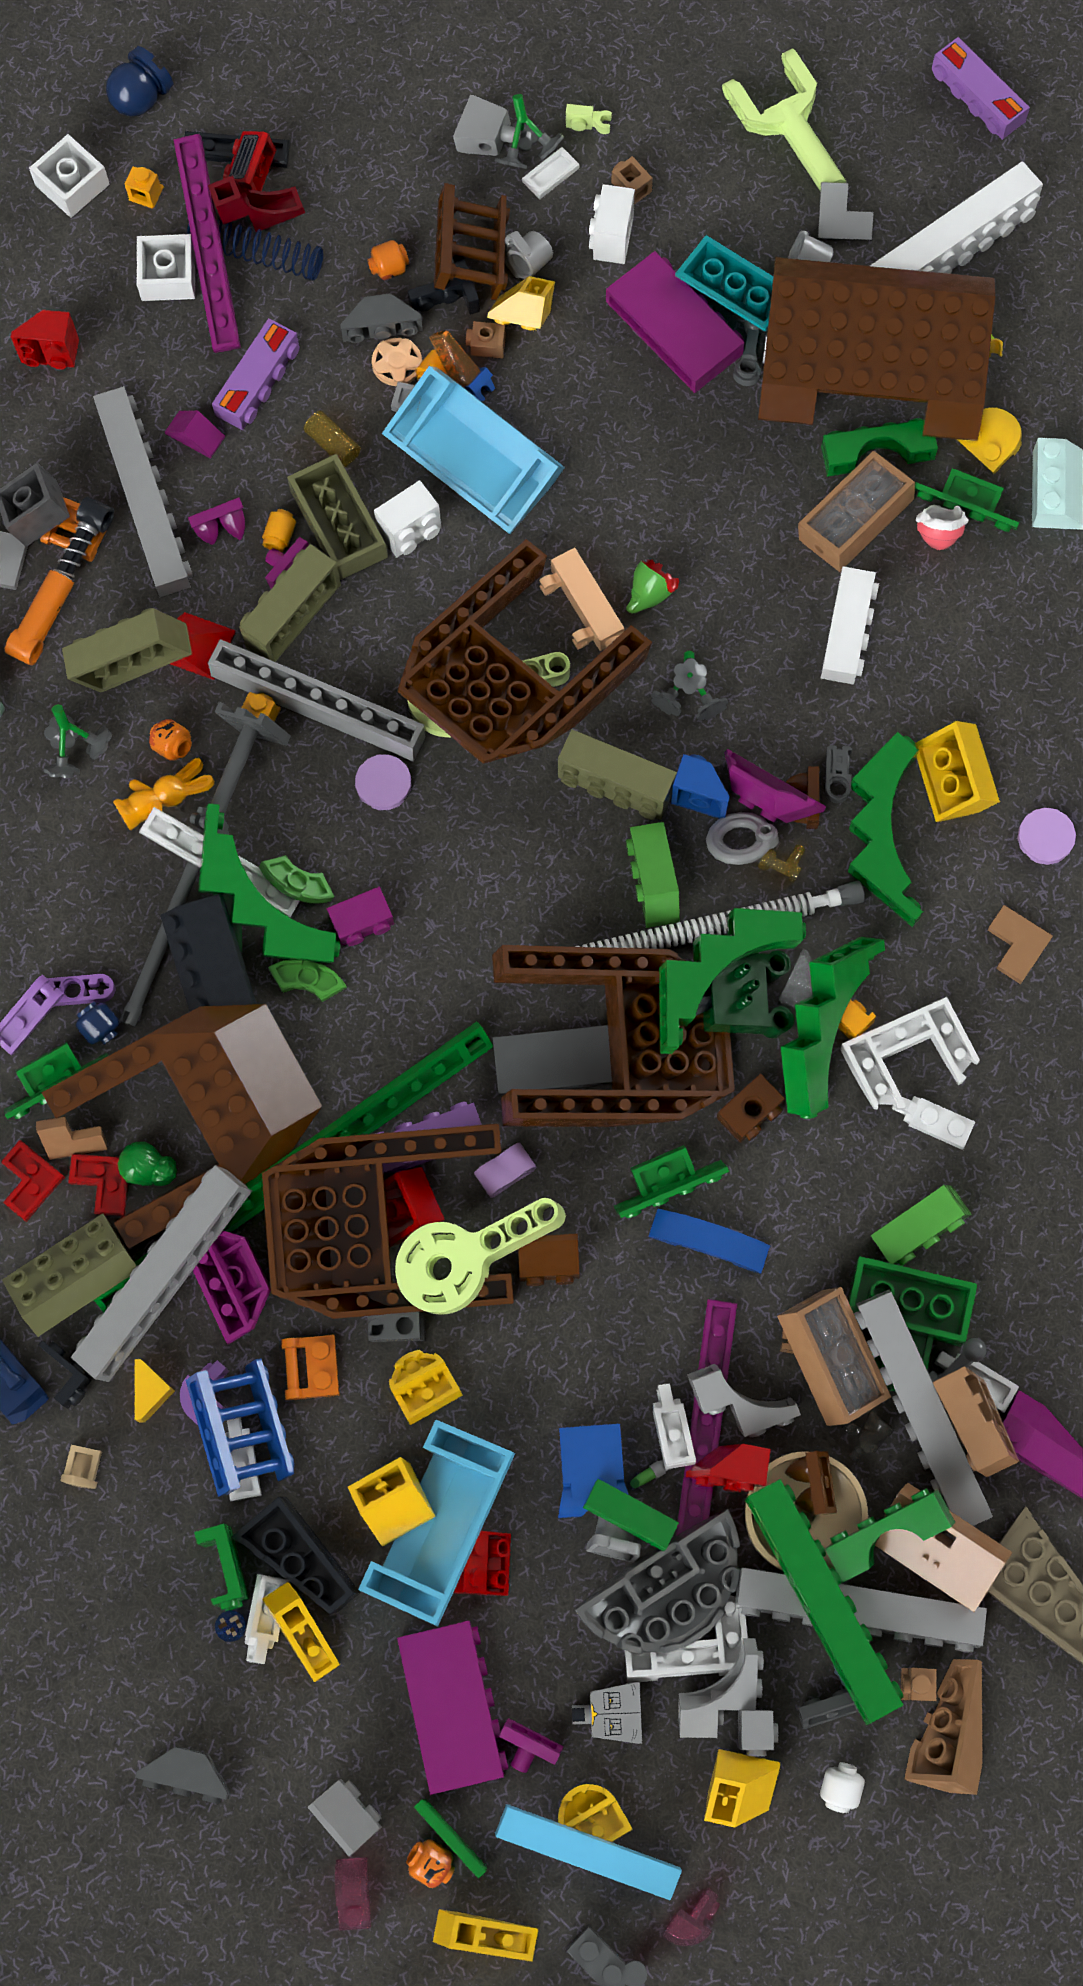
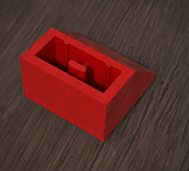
M42 310L11 332V339L21 363L31 367H37L41 364L50 365L56 369L74 368L79 337L70 312Z
M747 1444L718 1446L687 1470L686 1478L696 1479V1485L714 1487L716 1485L723 1486V1490L740 1493L741 1490L754 1492V1487L766 1486L771 1449Z
M480 1531L453 1594L508 1596L511 1534Z

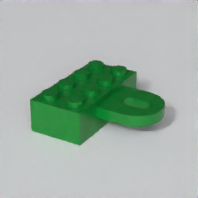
M861 1256L858 1257L848 1296V1302L853 1313L859 1311L857 1303L890 1289L926 1369L928 1368L933 1341L959 1347L966 1342L977 1289L976 1283ZM880 1355L874 1358L879 1369L885 1367ZM893 1384L886 1385L888 1390L895 1391Z

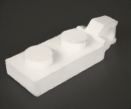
M915 1096L912 1101L902 1097L907 1106L904 1110H896V1105H893V1110L905 1115L903 1121L907 1122L910 1127L962 1150L975 1124V1121Z
M942 1351L934 1364L946 1370L960 1354L958 1353L956 1358H953ZM973 1362L968 1369L985 1380L997 1410L1002 1414L1005 1413L1019 1386L981 1363Z
M670 1383L658 1385L657 1396L659 1402L653 1403V1415L665 1470L695 1465L696 1458L684 1405L680 1402V1398L673 1400Z
M241 1417L227 1420L229 1432L225 1434L229 1439L250 1434L249 1428L242 1429ZM254 1445L232 1450L231 1452L234 1466L237 1468L256 1463ZM259 1476L240 1480V1488L229 1494L230 1501L262 1496Z
M257 1574L245 1633V1644L248 1645L246 1661L265 1664L267 1649H272L274 1642H278L280 1628L262 1598L286 1582H289V1580Z

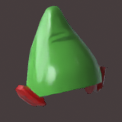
M652 559L647 560V562L640 561L634 571L631 599L626 610L633 614L658 605L678 588L679 579L672 578L669 573L665 574L661 570L663 565L655 563Z

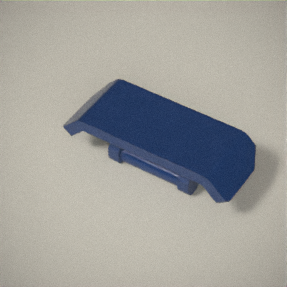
M0 1339V1411L14 1425L30 1417L48 1401L49 1396Z

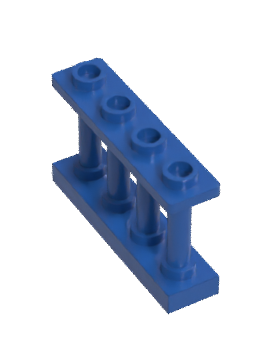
M261 1358L255 1359L246 1365V1373L212 1380L209 1378L208 1371L204 1370L196 1372L185 1380L218 1497L228 1495L239 1489V1482L242 1479L275 1471L277 1480L281 1481L294 1474V1459L291 1453L288 1452L285 1441V1428L280 1423L277 1414V1400L271 1393L268 1383L269 1373L263 1365ZM250 1384L255 1402L220 1409L217 1406L215 1392ZM258 1413L263 1431L230 1439L226 1436L223 1427L224 1421ZM267 1443L271 1460L239 1468L234 1466L231 1455L232 1450Z

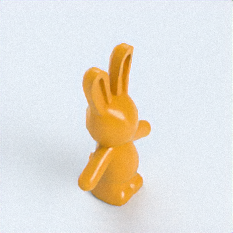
M193 759L175 775L160 777L155 782L153 788L139 780H131L129 787L135 792L126 799H116L113 801L129 830L134 829L141 822L145 821L153 807L162 811V806H177L188 795L208 791L212 788L215 781L211 775H203L191 780L203 768L201 759Z

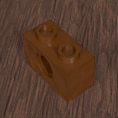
M760 1073L718 1112L717 1119L740 1143L746 1138L751 1141L762 1131L760 1125L764 1121L769 1119L772 1122L783 1112L781 1106L785 1098ZM748 1105H755L759 1108L760 1114L756 1117H751L746 1114L744 1108Z

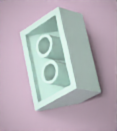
M1038 438L1035 444L1032 474V527L1083 530V449L1067 439Z

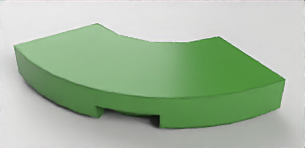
M286 855L263 861L259 865V869L265 878L276 889L293 899L307 903H327L334 898L323 873L303 871L293 865Z
M291 959L268 967L283 993L293 989L307 990L315 994L323 1002L347 988L343 980L333 970L322 964Z

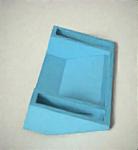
M428 366L382 433L509 534L514 531L545 495L565 468L442 370L433 366Z
M435 1420L423 1448L433 1454V1457L420 1485L436 1517L395 1539L383 1566L371 1561L358 1590L438 1626L515 1453Z

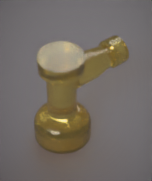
M795 845L786 863L776 858V852L770 849L761 858L758 868L764 871L772 868L789 877V881L795 883L802 870L797 865L805 852V848L801 845Z

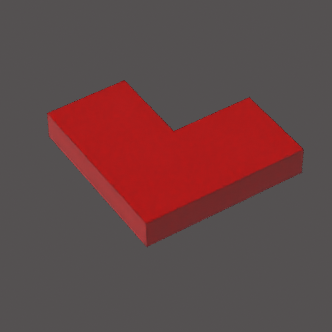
M19 1140L1 1163L22 1181L3 1203L27 1222L62 1182L65 1176L24 1142Z
M72 1154L68 1183L97 1186L95 1215L124 1216L128 1183L119 1173L117 1165L119 1157Z

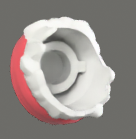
M931 505L916 517L917 530L920 532L923 540L936 550H944L952 546L964 534L965 524L969 521L965 516V512L961 511L959 506H955L953 510L939 505Z

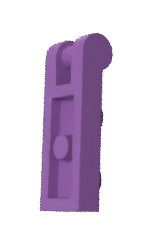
M44 975L39 976L0 1022V1046L10 1055L19 1049L50 1010L64 996V993L59 988L54 989L48 984L49 980ZM39 992L47 997L43 1004L35 998Z

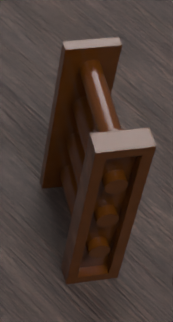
M444 183L438 198L434 288L445 290L448 280H453V278L492 285V300H497L500 291L506 289L508 275L504 274L505 229L510 215V208L506 207L507 196L501 195L496 208L458 200V197H455V185ZM459 211L493 218L494 229L457 222V219H454V213ZM458 233L492 240L493 252L458 245L456 241H453V235ZM456 255L492 263V274L456 267L452 263V258Z

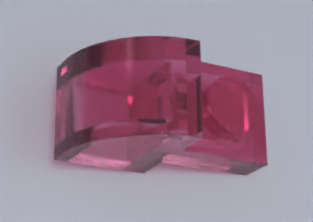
M367 1857L336 1859L335 1896L336 1906L338 1907L339 1931L371 1928Z
M706 1887L690 1914L679 1907L662 1933L663 1937L681 1946H692L704 1941L711 1934L712 1930L702 1922L705 1918L711 1920L720 1905L716 1902L719 1895Z

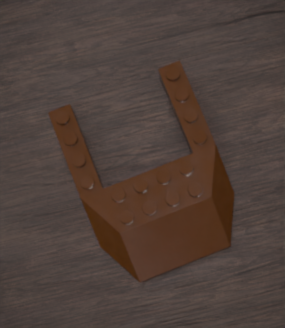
M527 539L415 636L397 691L483 764L541 748L574 728L646 661L652 645V641L630 625L566 686L558 691L485 631L483 627L543 573L547 555Z
M502 945L492 954L494 983L605 985L612 1090L511 1089L501 1097L503 1126L617 1127L680 1121L735 1091L730 1033L704 1031L703 1013L696 1016L688 1026H679L683 1029V1042L672 1054H660L659 968L666 960L686 961L678 957V953L670 949Z
M266 1004L200 1006L41 1092L55 1118H58L162 1061L218 1161L216 1166L228 1170L243 1184L256 1178L260 1173L289 1154L322 1107ZM213 1167L115 1220L114 1224L128 1249L165 1229L168 1222L176 1217L184 1207L186 1198L194 1193L202 1183L204 1174Z
M499 1124L319 1138L263 1172L262 1181L271 1294L320 1312L333 1319L424 1311L412 1305L404 1297L397 1281L392 1282L383 1163L500 1154ZM511 1272L489 1273L479 1294L466 1307L514 1303ZM441 1277V1278H436V1279H437V1280H443V1279H445V1278H447V1277ZM425 1294L424 1300H425L426 1296H429V1297H440V1296H443L444 1294H442V1295H437V1296H431V1295H426V1294Z

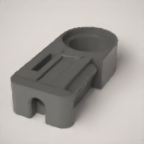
M830 745L826 750L824 791L827 799L833 803H842L850 795L852 774H849V755L852 753L850 746H843L842 749H837V746ZM834 783H841L844 785L846 792L841 796H835L831 793L830 786Z

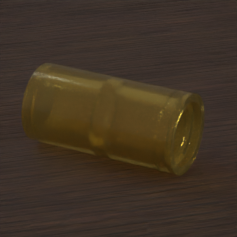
M323 411L314 413L304 425V432L330 456L337 454L344 467H347L358 457L361 447Z

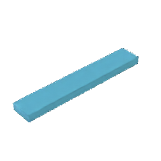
M508 1804L505 1806L495 1832L497 1838L671 1900L682 1872L680 1867Z

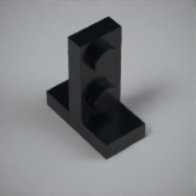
M455 255L452 258L456 267L468 269L464 257ZM453 278V280H448L445 290L434 288V282L407 290L409 305L416 311H428L434 305L441 303L451 304L463 297L470 315L480 312L479 297L473 281Z

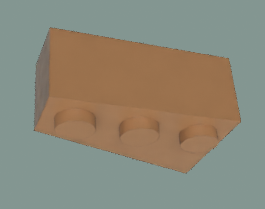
M964 1366L932 1382L955 1426V1432L959 1440L964 1444L968 1452L966 1457L973 1471L989 1477L1019 1462L984 1379Z

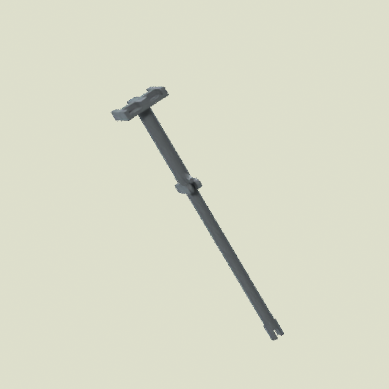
M219 702L215 713L240 732L210 803L219 804V812H224L225 814L256 738L287 746L291 735L265 714L260 713L259 718H257L247 709L237 707L234 712L227 705ZM198 807L197 812L199 814L192 813L190 823L200 829V834L204 835L206 808ZM225 819L223 829H217L218 834L229 835V826ZM189 861L187 862L167 911L186 903L200 870L198 866ZM163 923L157 933L131 998L127 1002L119 1020L132 1027H135L143 1010L142 1006L169 944Z

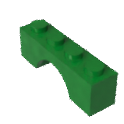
M915 418L899 424L889 422L880 427L873 428L863 426L848 432L832 431L827 435H823L821 445L827 477L851 473L863 454L878 448L897 452L904 458L907 464L935 460L938 449L936 437L922 436L924 424L922 418Z
M925 1488L912 1495L911 1499L913 1502L904 1507L898 1502L885 1509L884 1513L886 1516L877 1521L871 1516L858 1523L857 1527L859 1530L850 1535L844 1530L831 1537L832 1544L825 1548V1551L842 1583L869 1570L875 1564L874 1548L878 1538L884 1532L903 1529L916 1534L925 1541L952 1527L956 1522L938 1489L929 1493L928 1489Z

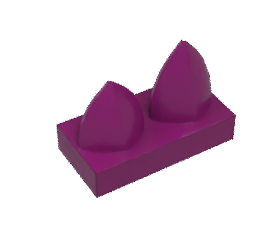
M239 497L188 517L191 529H194L198 537L211 545L215 544L218 536L217 519L220 520L223 527L233 537L241 540L244 535L245 518L242 511L244 507Z

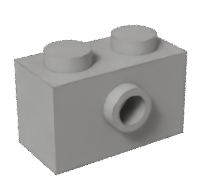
M738 1710L739 1749L746 1750V1755L767 1756V1750H774V1743H778V1723H773L772 1710Z

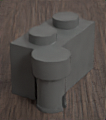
M589 1924L567 1947V1952L600 1986H642L647 1980V1970L642 1962L631 1960L625 1964V1961Z

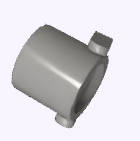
M514 231L505 238L504 263L516 278L525 279L528 276L533 277L553 258L551 245L538 232H528L522 238L518 231Z
M800 231L792 245L788 258L830 262L833 248L809 236L807 231Z
M598 1517L595 1535L588 1541L586 1551L618 1560L635 1562L640 1556L641 1545L633 1542L634 1535Z

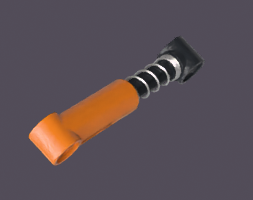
M89 496L82 500L76 514V520L79 523L77 524L78 527L75 528L76 534L70 538L69 547L64 549L65 554L63 558L58 560L59 565L57 569L49 570L19 628L15 629L8 637L5 645L6 654L31 666L36 663L43 650V641L74 585L71 577H75L73 575L77 566H80L79 562L82 556L86 555L85 551L88 545L92 544L90 542L97 533H104L111 525L114 517V508Z

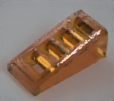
M447 330L434 333L429 337L447 375L462 387L468 386L480 373V369Z

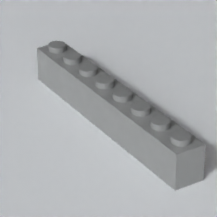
M123 386L93 396L159 597L191 588L188 578L193 577L189 562L182 561L180 554L185 553L181 538L174 537L172 530L177 529L173 514L166 513L164 506L169 505L165 490L158 489L157 482H160L161 478L157 466L151 467L149 459L154 457L149 442L143 443L141 435L146 433L141 418L135 420L133 412L138 411L133 395L127 396Z
M221 639L208 661L211 677L247 692L254 694L264 693L273 698L275 704L413 762L425 740V725Z
M214 1165L212 1169L208 1170L202 1177V1183L196 1191L186 1198L184 1207L178 1215L168 1222L166 1231L160 1239L150 1246L148 1255L142 1263L132 1270L130 1279L124 1287L114 1294L112 1303L106 1311L96 1318L94 1327L88 1335L78 1342L76 1351L71 1358L94 1379L109 1382L252 1190L226 1169Z
M889 1289L857 1303L859 1311L855 1312L854 1315L861 1330L867 1328L872 1339L867 1341L874 1358L880 1355L885 1367L879 1370L886 1385L893 1384L897 1395L893 1396L892 1399L899 1414L905 1412L910 1423L905 1424L906 1430L912 1442L918 1439L922 1451L917 1453L925 1470L931 1468L935 1479L930 1481L933 1489H938L951 1512L972 1526L992 1518L993 1515L892 1292Z
M748 1568L740 1570L735 1608H742L741 1614L760 1617V1612L772 1614L773 1620L790 1622L791 1617L803 1619V1625L812 1626L784 1574ZM844 1584L839 1585L844 1597L849 1595L857 1609L854 1615L859 1624L864 1623L873 1637H882L883 1632L894 1634V1640L912 1642L913 1638L925 1639L924 1645L943 1647V1643L955 1644V1650L971 1653L974 1651V1648L983 1646L987 1608L978 1607L973 1612L958 1603Z

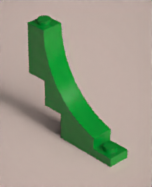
M897 732L852 779L851 789L868 804L851 821L849 830L867 846L850 863L848 873L859 880L862 885L913 927L920 920L923 911L920 909V904L914 898L904 896L910 887L911 880L904 871L896 852L892 834L891 812L894 794L899 781L916 759L919 749L916 748L915 742L910 737L902 736Z
M208 803L205 814L198 892L210 894L223 893V895L233 896L231 908L232 925L264 928L262 957L322 963L334 962V957H339L340 940H336V933L311 928L289 918L261 895L241 864L233 835L217 833V829H223L224 812H219L220 805Z
M734 908L726 916L727 935L700 934L694 940L693 962L666 960L659 968L660 1054H672L679 1048V1045H682L683 1029L679 1026H688L694 1020L706 990L715 977L725 968L751 954L774 949H794L806 936V924L802 922V912Z
M859 937L809 962L812 996L795 1004L798 1038L781 1046L788 1113L800 1115L803 1119H811L829 1107L828 1074L836 1032L852 996L870 974L869 961L873 960L875 955L885 951L884 939Z

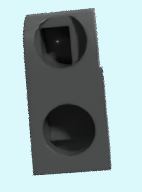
M419 1311L367 1317L368 1341H425L424 1314Z

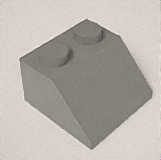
M340 1779L312 1802L308 1809L346 1854L351 1856L382 1828L378 1823L382 1818L370 1804L365 1807L360 1802L358 1797L361 1793L350 1780L344 1783Z

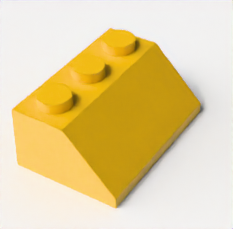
M955 721L915 743L916 748L919 749L916 758L936 822L979 813L1000 802L976 724Z

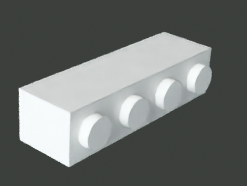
M842 567L821 679L854 685L855 677L862 675L864 660L859 658L861 650L866 651L869 634H865L864 631L865 626L872 623L874 609L869 608L870 600H876L879 583H874L876 572Z

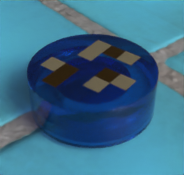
M225 1611L218 1616L215 1622V1631L218 1637L227 1642L240 1640L246 1632V1620L237 1611Z

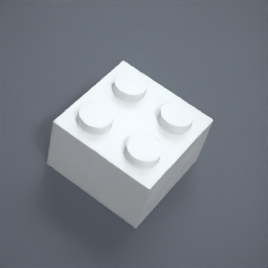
M69 134L29 167L35 186L70 218L110 185L105 167Z
M603 184L601 195L596 194L594 201L595 215L594 218H591L589 228V249H593L594 260L625 264L634 218L635 189Z
M191 234L137 236V287L142 301L195 299V252Z
M420 480L374 510L377 529L396 558L402 554H410L415 550L418 543L424 539L430 540L434 538L441 529L439 504Z

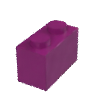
M380 886L327 908L328 915L342 946L346 944L348 946L357 945L364 940L365 936L372 933L375 935L384 934L391 929L390 926L394 925L393 916Z

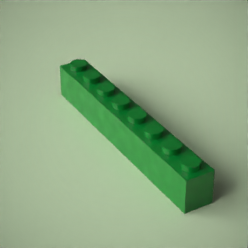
M781 1479L749 1495L745 1501L866 1726L902 1707L901 1699L904 1696L896 1681L891 1682L885 1670L888 1669L885 1659L880 1652L875 1654L869 1643L872 1641V1636L864 1623L860 1625L854 1615L857 1612L855 1604L849 1595L844 1597L839 1587L842 1582L837 1571L833 1567L829 1569L823 1558L826 1556L824 1547L818 1539L813 1540L809 1532L811 1524L803 1511L799 1513L793 1503L796 1501V1497L788 1484L784 1485Z

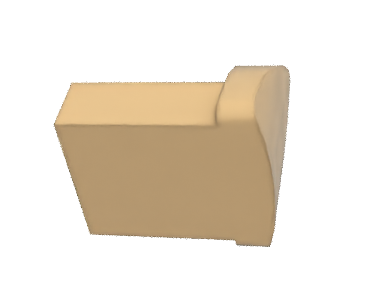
M71 1445L64 1474H62L60 1481L80 1488L96 1489L97 1482H95L102 1452Z

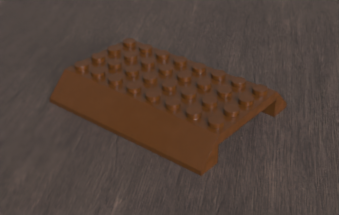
M775 257L758 420L813 425L817 392L925 402L927 405L922 436L978 441L985 403L995 305V278Z

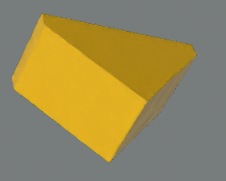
M135 1359V1420L139 1423H144L175 1391L143 1360Z

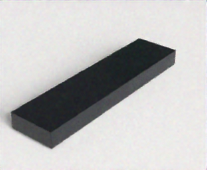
M185 131L184 137L195 134L201 135L206 161L231 163L234 156L232 154L234 142L237 138L240 139L241 137L237 135ZM271 139L276 148L271 166L287 168L290 140Z

